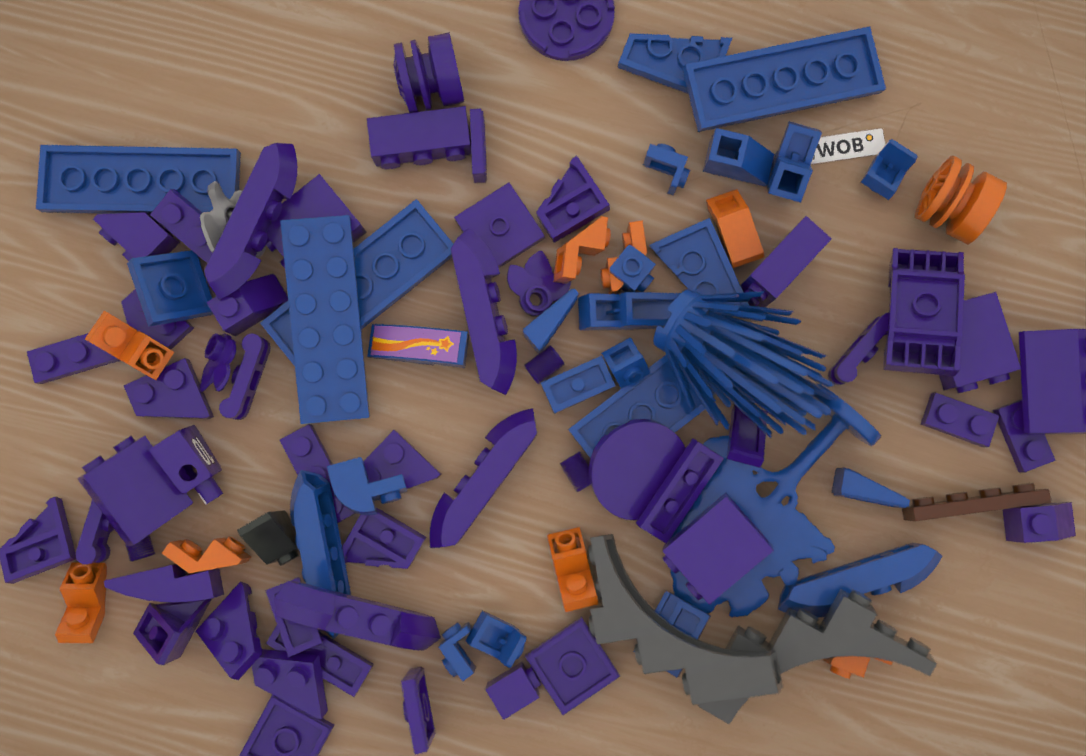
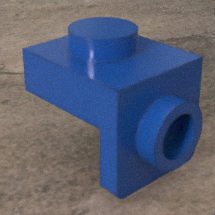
M890 139L872 161L861 183L889 200L898 189L906 172L916 162L918 155L895 140Z
M650 143L643 166L673 176L667 194L674 195L677 187L684 188L690 169L684 168L688 159L687 156L676 153V150L669 145L657 144L656 146Z
M628 245L612 264L609 271L624 283L622 287L624 292H636L637 290L644 292L654 280V277L650 274L656 264L632 245Z
M631 337L602 352L621 389L640 382L646 375L651 373L643 355L639 352Z
M482 610L466 642L470 646L497 658L504 666L511 668L515 660L523 653L527 637L514 625Z
M457 622L442 634L445 640L438 646L445 656L442 660L445 668L453 677L458 675L462 682L474 674L476 666L458 642L471 632L473 627L469 622L462 627Z

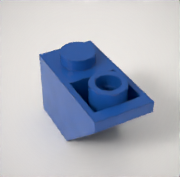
M716 128L709 142L702 172L766 187L774 153L748 135Z

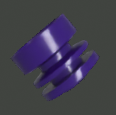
M450 32L429 36L428 53L425 54L421 53L416 40L410 41L413 54L411 57L406 56L402 42L394 44L393 66L397 85L410 113L418 112L416 97L422 96L426 110H431V94L438 93L444 107L465 102Z

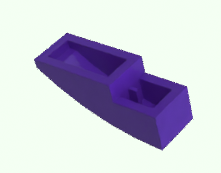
M177 564L104 580L105 588L126 596L148 601L167 603L195 602L224 595L219 568L186 575L184 569Z

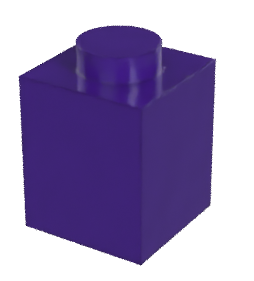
M520 662L489 681L485 690L504 720L537 700L540 693L538 687L542 683L532 667L526 669L523 662Z

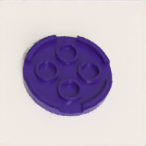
M520 0L519 24L527 42L540 54L560 61L578 60L591 55L605 43L613 27L615 6L614 0Z
M648 419L629 420L628 423L617 427L608 435L605 434L593 450L589 463V482L598 501L605 509L617 517L626 520H638L686 449L682 440L665 425Z

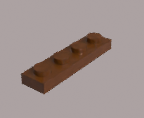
M1034 483L1012 485L1013 492L1001 493V488L979 490L980 496L968 498L967 492L946 494L947 501L934 502V497L912 499L913 505L902 508L904 520L922 521L1052 502L1049 489H1035Z

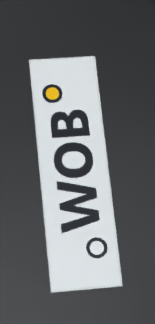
M883 129L820 137L811 164L878 155L885 146Z

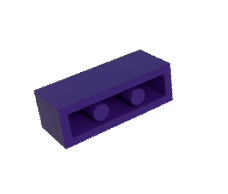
M466 106L367 118L370 153L376 167L381 166L383 169H395L400 167L402 163L413 162L415 165H427L432 163L434 159L446 158L448 161H460L465 159L466 155H471V139Z

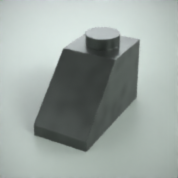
M286 510L267 512L237 530L240 537L266 565L278 562L282 566L298 557L296 552L298 548L295 541L296 529L291 524V519Z

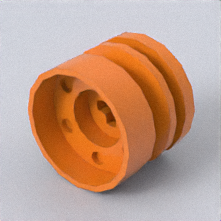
M950 156L926 184L915 211V218L922 222L930 219L929 225L934 228L940 227L949 218L946 234L968 245L981 235L997 212L1004 198L1007 182L987 172H982L971 182L974 166L969 163L962 166L961 159Z

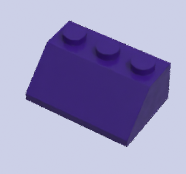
M1086 329L1019 332L1024 434H1086Z

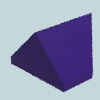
M212 598L195 602L149 603L133 634L157 664L165 665L180 658Z

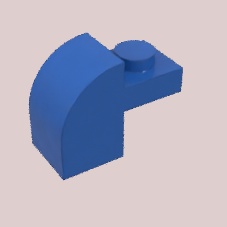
M791 121L788 122L779 150L776 151L767 185L769 194L801 203L813 171L810 164L822 135L821 130Z
M362 457L327 466L331 485L338 500L346 508L360 515H376L378 513L374 501L381 500V504L395 502L402 499L401 493L408 492L402 474L370 483Z

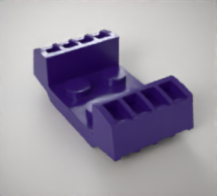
M893 248L888 279L890 304L883 370L956 376L960 371L963 339L964 252L953 253Z

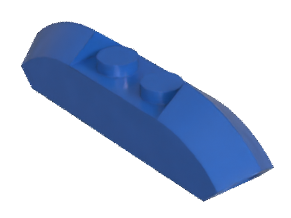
M301 470L295 480L291 494L290 516L291 524L296 529L295 541L297 548L300 550L303 565L302 578L308 585L351 595L330 482L320 474ZM325 631L332 639L339 635L338 633Z
M910 543L798 579L796 584L784 586L780 594L778 610L786 613L788 608L797 612L799 608H802L820 618L826 616L840 589L849 594L853 589L862 594L871 592V595H880L891 591V585L894 584L899 593H903L924 581L937 567L942 555L925 544Z

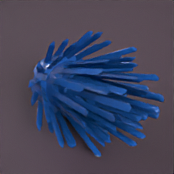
M689 289L683 291L668 307L667 310L672 314L665 327L657 326L653 343L654 346L666 353L681 393L683 391L690 409L694 410L695 403L682 372L715 424L718 426L720 420L726 430H729V423L712 399L714 392L725 406L730 407L731 402L735 404L770 438L772 432L758 417L763 419L779 434H783L784 431L781 426L757 407L755 403L786 426V423H788L802 435H806L807 432L801 425H806L816 431L815 424L803 416L808 412L816 418H821L823 414L829 415L831 409L810 395L817 393L827 400L837 398L829 391L803 376H807L826 387H831L834 384L821 377L820 373L793 359L819 371H826L824 365L801 354H810L820 359L827 355L777 336L779 331L776 329L730 317L734 316L761 322L769 320L797 325L801 323V320L777 316H790L794 311L722 303L748 302L752 297H761L765 291L702 295L695 290L690 291Z

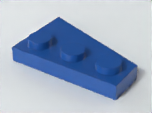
M630 33L620 57L618 68L688 94L682 70L684 65L726 56L732 38L721 37L720 40L703 39V36H691L690 39L671 38L669 35Z
M710 218L649 245L651 250L690 291L695 290L702 295L743 293ZM722 302L749 306L748 302Z

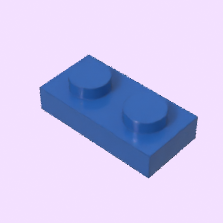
M602 355L541 382V386L554 414L616 386Z

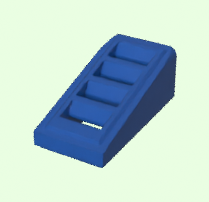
M575 288L569 290L523 328V336L538 354L544 350L576 304L579 293Z
M843 467L836 468L832 487L833 495L894 508L909 507L910 500L849 468Z

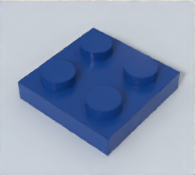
M192 250L131 258L127 263L148 327L213 314L207 304L212 299L198 256Z

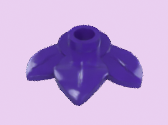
M543 251L533 254L525 263L524 268L510 265L507 272V282L510 289L519 296L521 308L531 316L542 314L552 305V302L559 300L565 295L571 285V281L566 284L553 282L554 273H552L550 263ZM532 294L539 297L540 303L538 306L531 303L530 297Z
M226 333L222 335L213 334L207 343L204 355L209 360L204 367L199 391H205L210 384L214 383L216 391L220 392L225 388L231 373L230 363L236 355V343Z

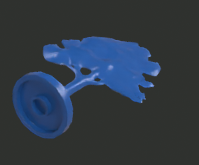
M816 383V385L829 391L837 398L827 400L817 393L810 395L831 409L829 416L832 419L788 467L778 472H771L762 467L759 468L727 459L729 435L709 438L703 445L724 459L671 538L726 492L768 539L774 551L710 605L704 598L698 600L686 587L688 580L680 571L675 574L670 569L674 595L707 614L713 612L716 605L728 601L731 608L729 614L731 618L748 616L753 610L758 609L768 600L769 593L761 581L766 576L771 578L780 576L785 586H791L796 584L799 575V568L792 561L811 558L814 564L827 560V555L834 552L835 546L831 539L824 537L803 513H799L795 509L798 504L797 485L801 478L831 447L836 438L845 429L869 446H874L881 438V434L844 400L823 385ZM776 481L778 483L772 493L765 498L760 497L756 491V485L762 482ZM786 496L790 497L788 504L783 506L782 500Z

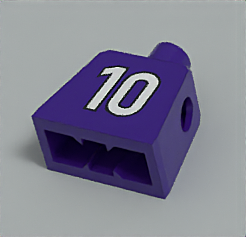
M195 425L178 430L149 449L150 453L183 495L195 488L206 505L223 494L212 477L220 472L222 468ZM192 466L196 468L197 473L194 472Z

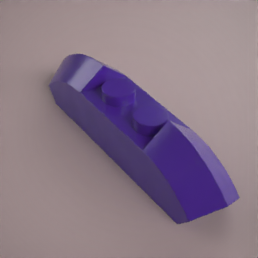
M274 143L264 147L204 270L208 284L218 299H222L240 288L252 276L261 262L255 256L257 252L263 250L267 243V231L272 221H276L281 213L282 200L291 199L295 188L297 156L293 144Z
M468 228L456 239L451 247V253L480 382L506 395L516 370L517 349L515 339L505 341L504 335L508 334V327L504 315H499L497 302L501 301L497 283H492L491 278L499 275L500 271L489 247L476 233Z
M533 408L517 412L498 423L485 437L494 444V447L491 450L485 447L474 462L478 466L477 470L471 478L465 475L454 489L458 494L457 497L454 499L445 492L441 496L431 520L430 548L453 546L462 539L537 436Z
M287 581L274 598L276 616L329 632L419 651L426 650L441 639L435 617L296 581Z

